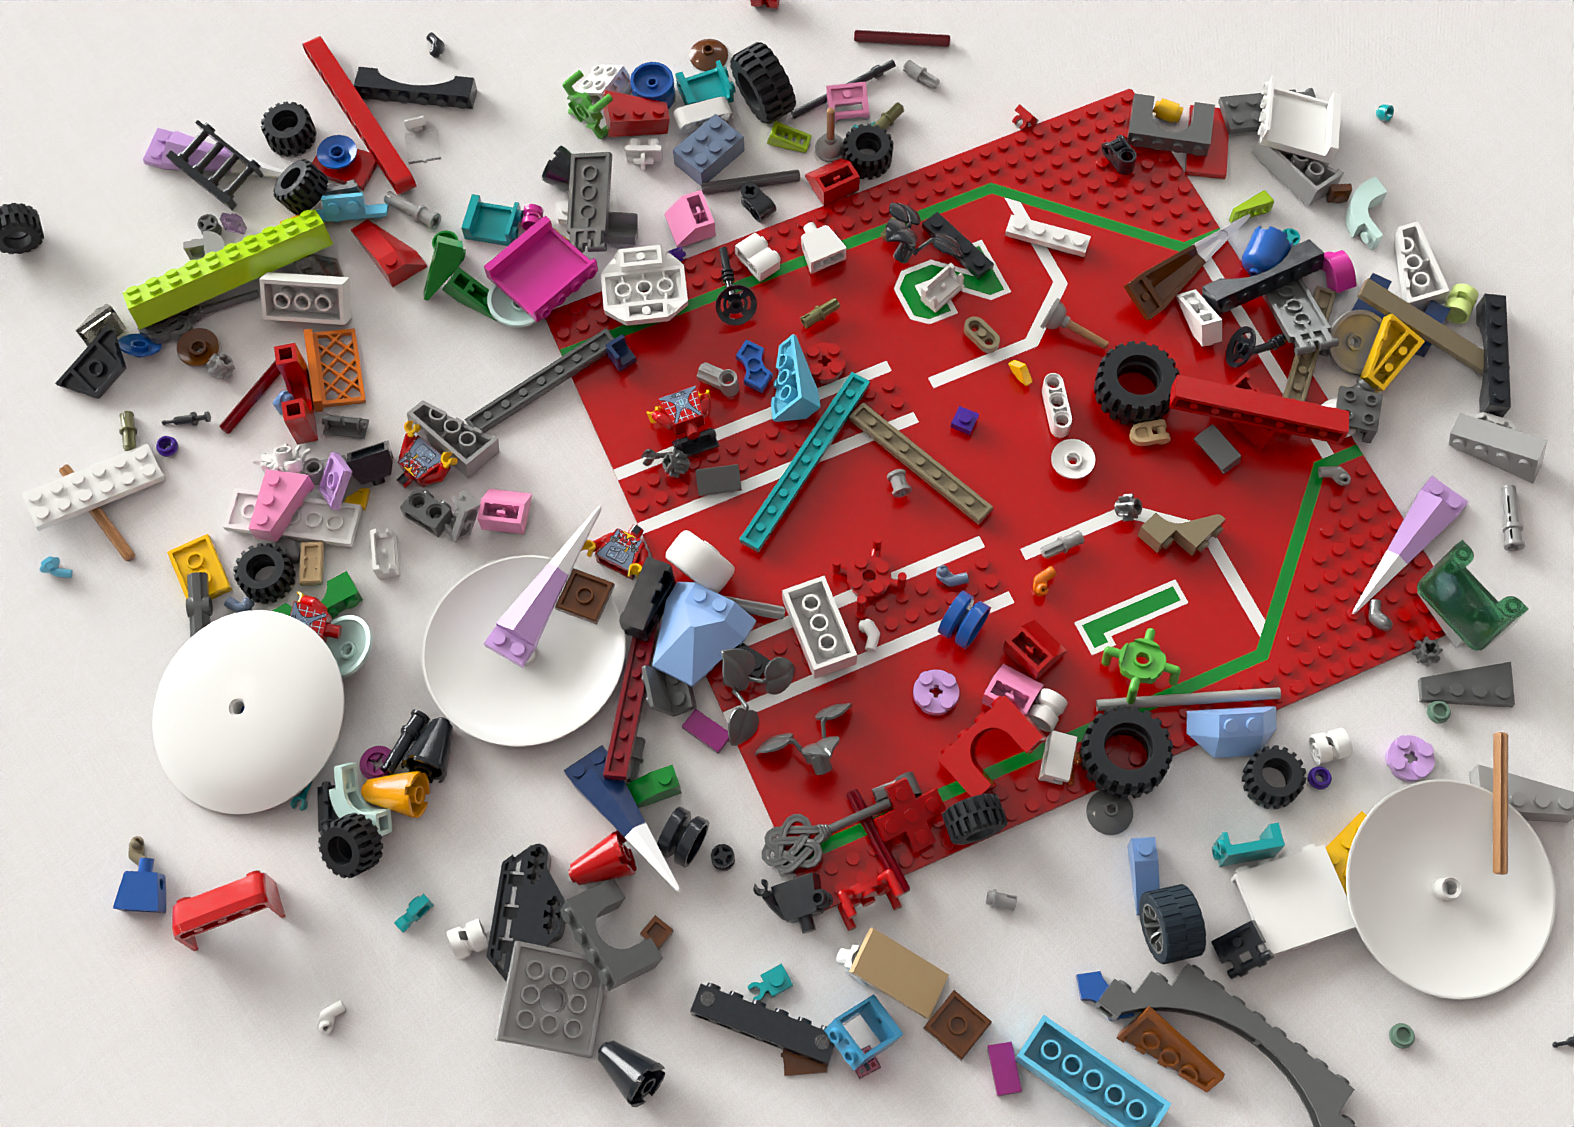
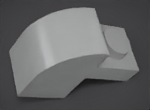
M203 231L202 239H192L191 241L183 242V248L190 260L203 258L207 253L217 252L226 246L223 238L211 231Z

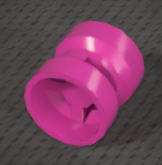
M536 204L524 206V218L522 219L521 227L525 231L543 217V208Z

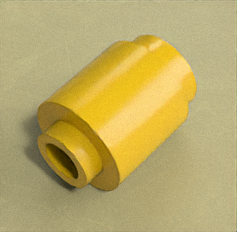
M1162 98L1161 101H1156L1153 112L1156 113V118L1170 123H1179L1184 107H1181L1179 103Z

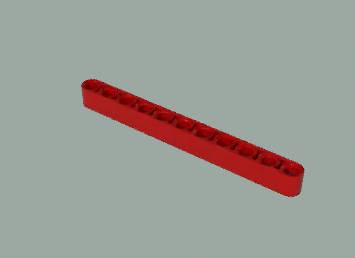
M318 36L302 43L307 57L368 151L373 154L374 159H377L376 163L396 194L400 195L417 187L411 172L323 38Z

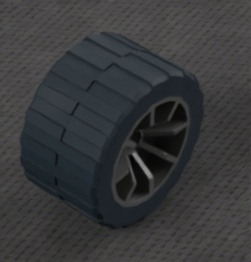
M1179 884L1144 892L1139 902L1140 923L1146 944L1155 960L1164 965L1203 955L1206 946L1205 923L1198 901L1192 891L1186 885Z

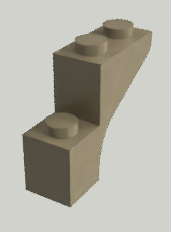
M1155 513L1141 526L1138 537L1157 553L1162 548L1167 549L1175 541L1193 556L1197 551L1201 553L1209 545L1208 541L1212 537L1217 538L1223 532L1224 528L1222 526L1225 518L1222 515L1216 514L1185 523H1173Z

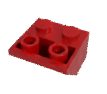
M841 158L805 174V178L823 206L859 191V174L850 161Z
M1036 620L1020 626L1005 640L1003 651L1034 680H1037L1067 652Z

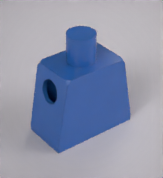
M140 858L138 871L124 872L113 909L166 913V879L164 874L153 872L154 859Z

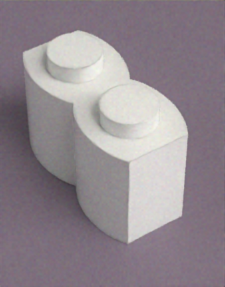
M754 233L735 245V254L758 281L761 282L780 269L781 258L775 250L772 251L768 247L764 237Z

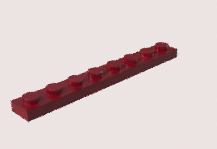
M660 620L647 642L632 637L603 773L605 779L628 781L646 693V686L642 681V666L647 665L651 667Z

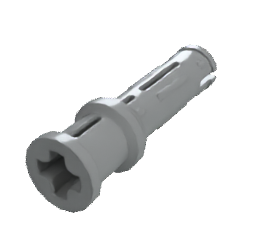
M391 191L386 193L391 197L384 196L385 203L412 216L415 222H422L431 230L437 229L440 225L441 214L429 211L426 206H417Z
M1505 485L1501 488L1505 524L1502 527L1506 540L1504 549L1507 551H1518L1525 547V542L1522 541L1521 535L1523 525L1519 522L1516 486Z

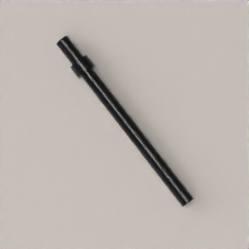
M890 60L881 66L876 65L871 68V71L848 83L867 82L873 78L877 79L883 76L884 72L896 67V64L893 60ZM827 93L791 112L792 117L796 119L828 102Z

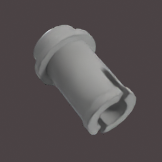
M993 889V891L988 890L986 904L990 905V908L996 906L1011 911L1015 910L1017 896L999 893L996 889Z

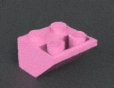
M702 190L681 196L664 213L677 248L716 236L715 222Z
M489 489L481 499L477 520L481 529L524 534L532 493Z
M1003 664L986 689L982 703L992 708L991 703L997 697L1007 695L1028 714L1044 685Z

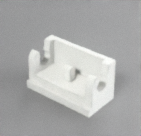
M952 263L948 264L921 288L920 300L936 313L964 288L963 274L960 273L957 276L955 266Z
M386 528V533L384 534L379 533L377 529L370 530L373 571L377 578L383 579L400 576L397 535H394L389 528Z
M1052 731L1046 739L1039 780L1062 785L1063 782H1068L1070 779L1077 737Z

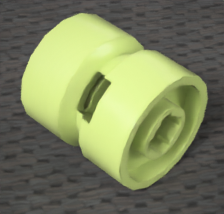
M1467 284L1454 285L1444 305L1451 309L1446 319L1452 323H1466L1479 297L1477 290Z

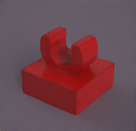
M1019 104L1015 108L1019 115H1016L1012 122L1016 125L1020 120H1023V124L1019 127L1021 130L1028 127V122L1033 126L1039 121L1022 105Z

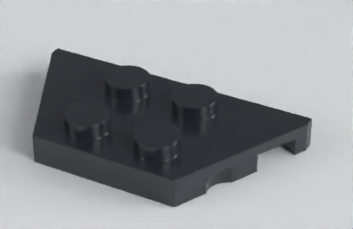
M107 324L55 384L100 399L127 369L114 327Z

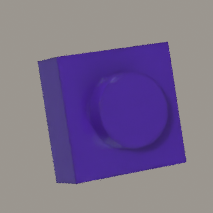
M959 406L950 427L970 435L979 418V414Z

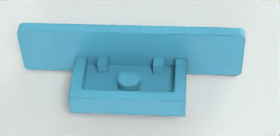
M363 192L322 196L323 209L316 211L323 222L333 221L338 223L351 219L354 221L364 218L380 219L387 216L389 206L387 203L365 205Z

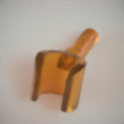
M1074 752L1068 785H1074V765L1081 764L1079 752Z

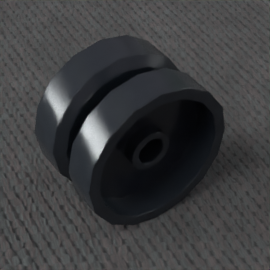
M680 806L677 807L667 820L657 842L663 857L668 858L674 854L675 863L684 868L688 867L702 846L709 829V821L700 816L691 820L690 811Z

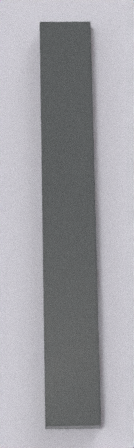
M607 328L465 418L466 423L472 428L476 427L482 430L483 433L487 432L607 354L605 344L614 339Z

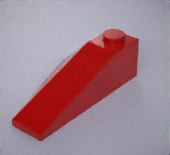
M367 219L350 229L392 288L427 268V264L416 250Z

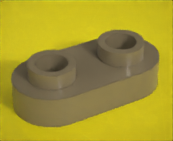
M970 317L965 321V335L983 352L992 353L998 349L1000 337L983 319Z

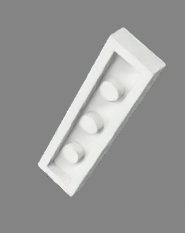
M1011 215L1005 232V236L1082 257H1085L1091 237Z

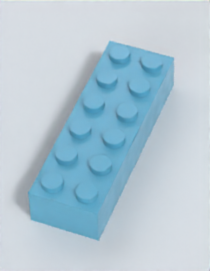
M1045 1015L1042 1016L1014 1059L1108 1127H1158L1171 1106L1169 1101Z

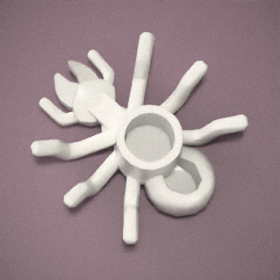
M284 443V446L274 449V453L271 455L266 452L265 455L261 454L262 462L254 459L253 463L258 464L264 473L266 469L299 473L303 470L305 457L311 453V449L309 448L304 451L301 458H299V450L302 448V445L299 444L295 448V457H293L291 447Z

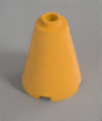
M413 771L368 779L362 786L361 794L368 803L390 809L411 818H419L427 808L428 802H424L425 794H430V786L425 773Z

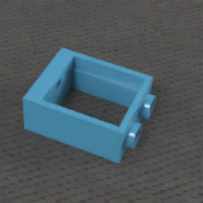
M874 994L836 1017L824 1029L830 1041L834 1043L853 1071L891 1047L903 1035V1032ZM859 1015L862 1016L881 1042L865 1054L843 1026Z

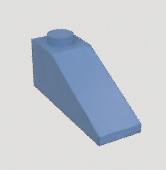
M1155 837L1131 838L1127 845L1136 915H1140L1139 902L1142 894L1160 889Z

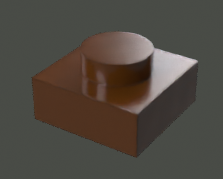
M1351 183L1331 184L1326 194L1327 203L1347 202L1352 192Z
M654 915L641 931L640 936L645 940L651 938L659 950L674 930Z

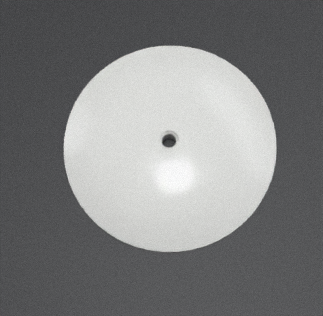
M539 555L513 556L496 560L472 571L444 595L434 610L426 628L422 649V665L429 692L441 712L454 725L482 741L510 747H525L548 743L576 731L593 718L606 704L619 681L625 659V631L620 626V613L611 596L597 625L558 611L554 606L538 645L523 668L485 647L484 642L496 627L498 620L553 559L552 557ZM575 565L573 566L574 569H577V570H580V571H583V572L587 573L586 571L582 570L581 568H579V567H577V566H575Z
M253 610L234 613L222 617L198 631L181 647L170 662L160 682L153 709L155 748L159 761L171 782L181 793L196 804L209 810L227 814L261 812L274 808L297 795L311 783L325 766L339 737L344 715V687L338 664L327 644L314 630L303 622L278 612Z
M1433 779L1407 785L1380 801L1365 817L1353 839L1347 862L1346 887L1349 907L1355 926L1372 955L1386 970L1403 983L1426 994L1441 998L1473 999L1484 997L1516 982L1539 958L1547 943L1554 921L1555 885L1551 865L1541 841L1530 824L1508 803V873L1506 875L1493 873L1492 792L1471 783L1449 779ZM1445 883L1448 885L1449 888L1448 894L1444 890Z

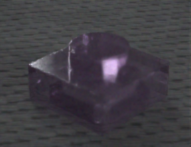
M222 212L220 221L226 231L245 234L247 227L241 216L235 213L228 214Z

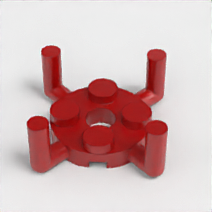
M880 535L873 537L871 554L856 557L849 568L841 567V559L839 557H835L832 560V572L847 577L848 586L857 596V610L859 612L865 610L868 600L875 599L886 593L889 587L904 589L906 587L907 575L901 572L898 574V580L891 578L889 564L879 558L882 537ZM866 573H871L875 576V579L872 582H867L863 579V576Z
M887 869L880 875L868 878V883L862 885L859 882L849 889H843L838 892L841 903L837 908L848 931L856 928L853 917L857 916L855 907L860 904L863 907L873 904L876 901L874 898L876 896L886 894L894 911L902 907L898 897L902 896L904 892L892 869Z

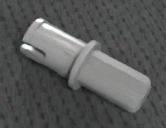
M908 60L903 66V71L916 78L917 82L922 81L933 89L938 87L940 80L928 73L927 68H922L911 60Z
M1079 530L1065 537L1060 536L1056 541L1041 547L1042 556L1050 558L1061 552L1067 553L1069 549L1083 544L1084 537Z

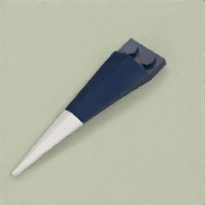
M603 745L566 768L564 772L576 790L680 893V888L625 781L604 778L603 773L608 752Z

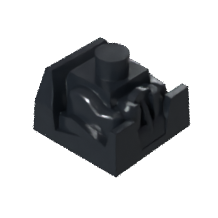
M389 440L347 453L346 463L352 471V476L360 484L372 481L373 486L380 485L385 482L384 477L391 475L393 454Z

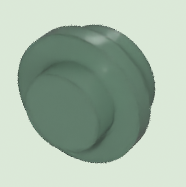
M1443 701L1431 702L1426 710L1428 718L1438 724L1446 722L1451 715L1449 706Z
M1398 1023L1390 1029L1389 1038L1394 1046L1405 1049L1414 1043L1415 1034L1407 1024Z

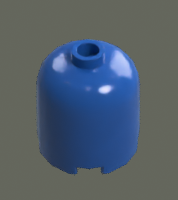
M1258 226L1254 230L1241 260L1243 268L1250 276L1264 273L1285 259L1293 243H1289L1287 240L1288 235L1277 228L1270 226L1268 229H1262V226Z

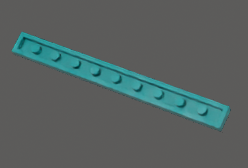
M851 372L740 537V543L759 553L869 388V380Z

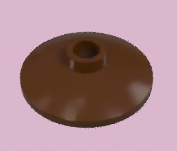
M703 39L695 43L690 49V62L698 70L706 72L715 69L716 61L718 60L724 66L728 60V50L718 40Z
M195 328L187 331L180 337L177 343V354L180 360L193 367L206 365L214 353L218 354L219 341L216 335L204 328Z

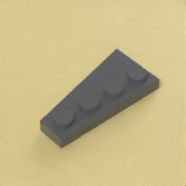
M1511 662L1421 677L1418 680L1419 702L1443 701L1446 704L1511 708L1515 705Z

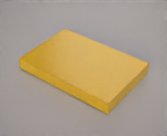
M209 534L167 552L186 599L188 598L187 574L195 572L208 574L209 596L211 599L233 590Z

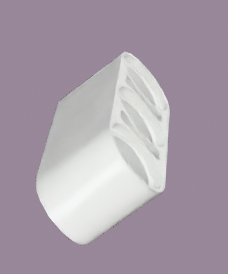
M717 97L676 109L673 113L680 132L684 134L696 131L714 114L718 115L726 123L734 117L726 97Z
M1050 373L1044 379L1042 396L1050 431L1055 437L1063 438L1070 431L1072 416L1062 377L1059 374ZM1053 404H1059L1061 407H1056ZM1057 423H1064L1065 426H1060Z

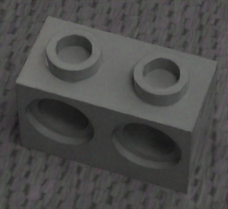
M415 488L400 506L404 517L438 538L444 532V525H449L454 517L451 511L452 508L448 503L442 500L439 502L434 499L430 492L427 490L422 492L418 488ZM424 503L422 507L416 508L418 504ZM436 514H441L439 518H433Z

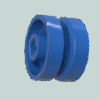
M647 62L639 65L632 72L630 78L632 96L665 102L668 109L673 105L676 96L672 71L666 65L660 62Z
M962 591L945 613L939 625L938 633L948 639L956 634L955 643L967 649L983 627L991 607L982 601L977 602L973 606L974 597Z

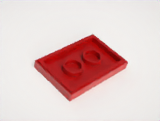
M357 149L355 160L342 169L324 167L319 162L317 154L312 162L327 176L328 180L343 185L347 181L355 180L359 189L363 191L378 165L376 163L377 159H374L373 154Z

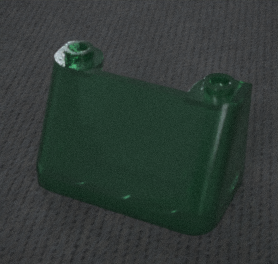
M1461 540L1421 578L1417 584V591L1468 647L1480 651L1509 631L1529 608L1514 596H1507L1498 602L1466 568L1473 561L1474 553L1464 540Z

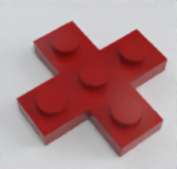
M905 777L884 787L893 810L873 819L882 840L886 842L904 832L913 852H918L935 843L936 840L927 820L947 810L938 790L934 788L915 797L908 779Z

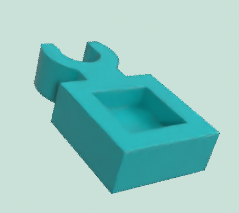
M424 893L411 900L408 905L409 907L406 909L407 912L394 922L403 933L414 921L417 922L434 906Z
M781 963L761 974L763 982L749 984L748 990L759 989L760 994L753 999L761 1001L767 992L773 998L793 987V984Z

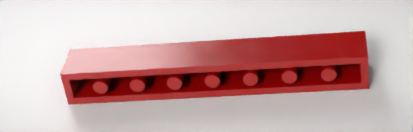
M1177 375L1171 386L1170 409L1340 445L1349 433V411L1256 392L1231 385H1223L1208 380L1190 378L1189 376Z

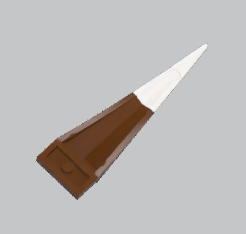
M1251 214L1245 215L1147 269L1125 284L1123 287L1144 319L1148 321L1165 309L1189 280L1245 223Z

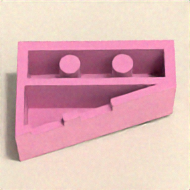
M266 469L248 528L255 539L277 542L292 521L291 517L298 508H301L304 498L315 487L309 475Z

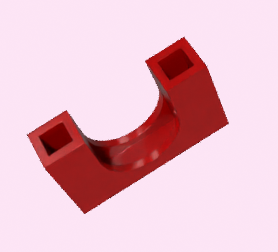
M296 343L275 346L276 366L284 379L287 391L294 397V400L281 402L284 422L297 445L318 441L308 367Z
M1010 696L997 697L991 703L992 708L987 713L982 712L974 720L975 724L970 729L967 727L962 730L957 736L959 739L953 745L950 743L945 746L941 751L942 755L938 758L971 797L988 794L997 786L980 767L976 759V745L983 734L993 729H1002L1026 753L1030 754L1048 738Z

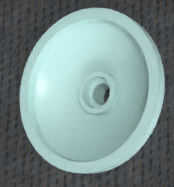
M494 283L492 284L488 292L487 303L490 313L498 322L509 327H525L536 322L522 308H518V305Z
M346 615L333 620L331 624L342 626V633L339 639L328 637L326 642L338 664L342 679L355 673L365 663L373 643V635L369 625L363 619L353 615Z

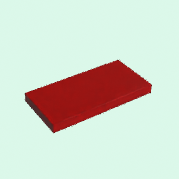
M1194 105L1189 107L1188 127L1190 126ZM1215 108L1211 143L1207 156H1196L1186 153V175L1226 179L1229 134L1220 108Z

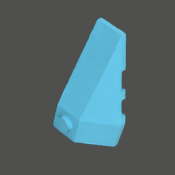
M792 334L779 345L776 368L779 369L778 378L774 380L773 387L776 388V394L771 399L772 418L775 422L806 419L821 407L818 389L797 336Z

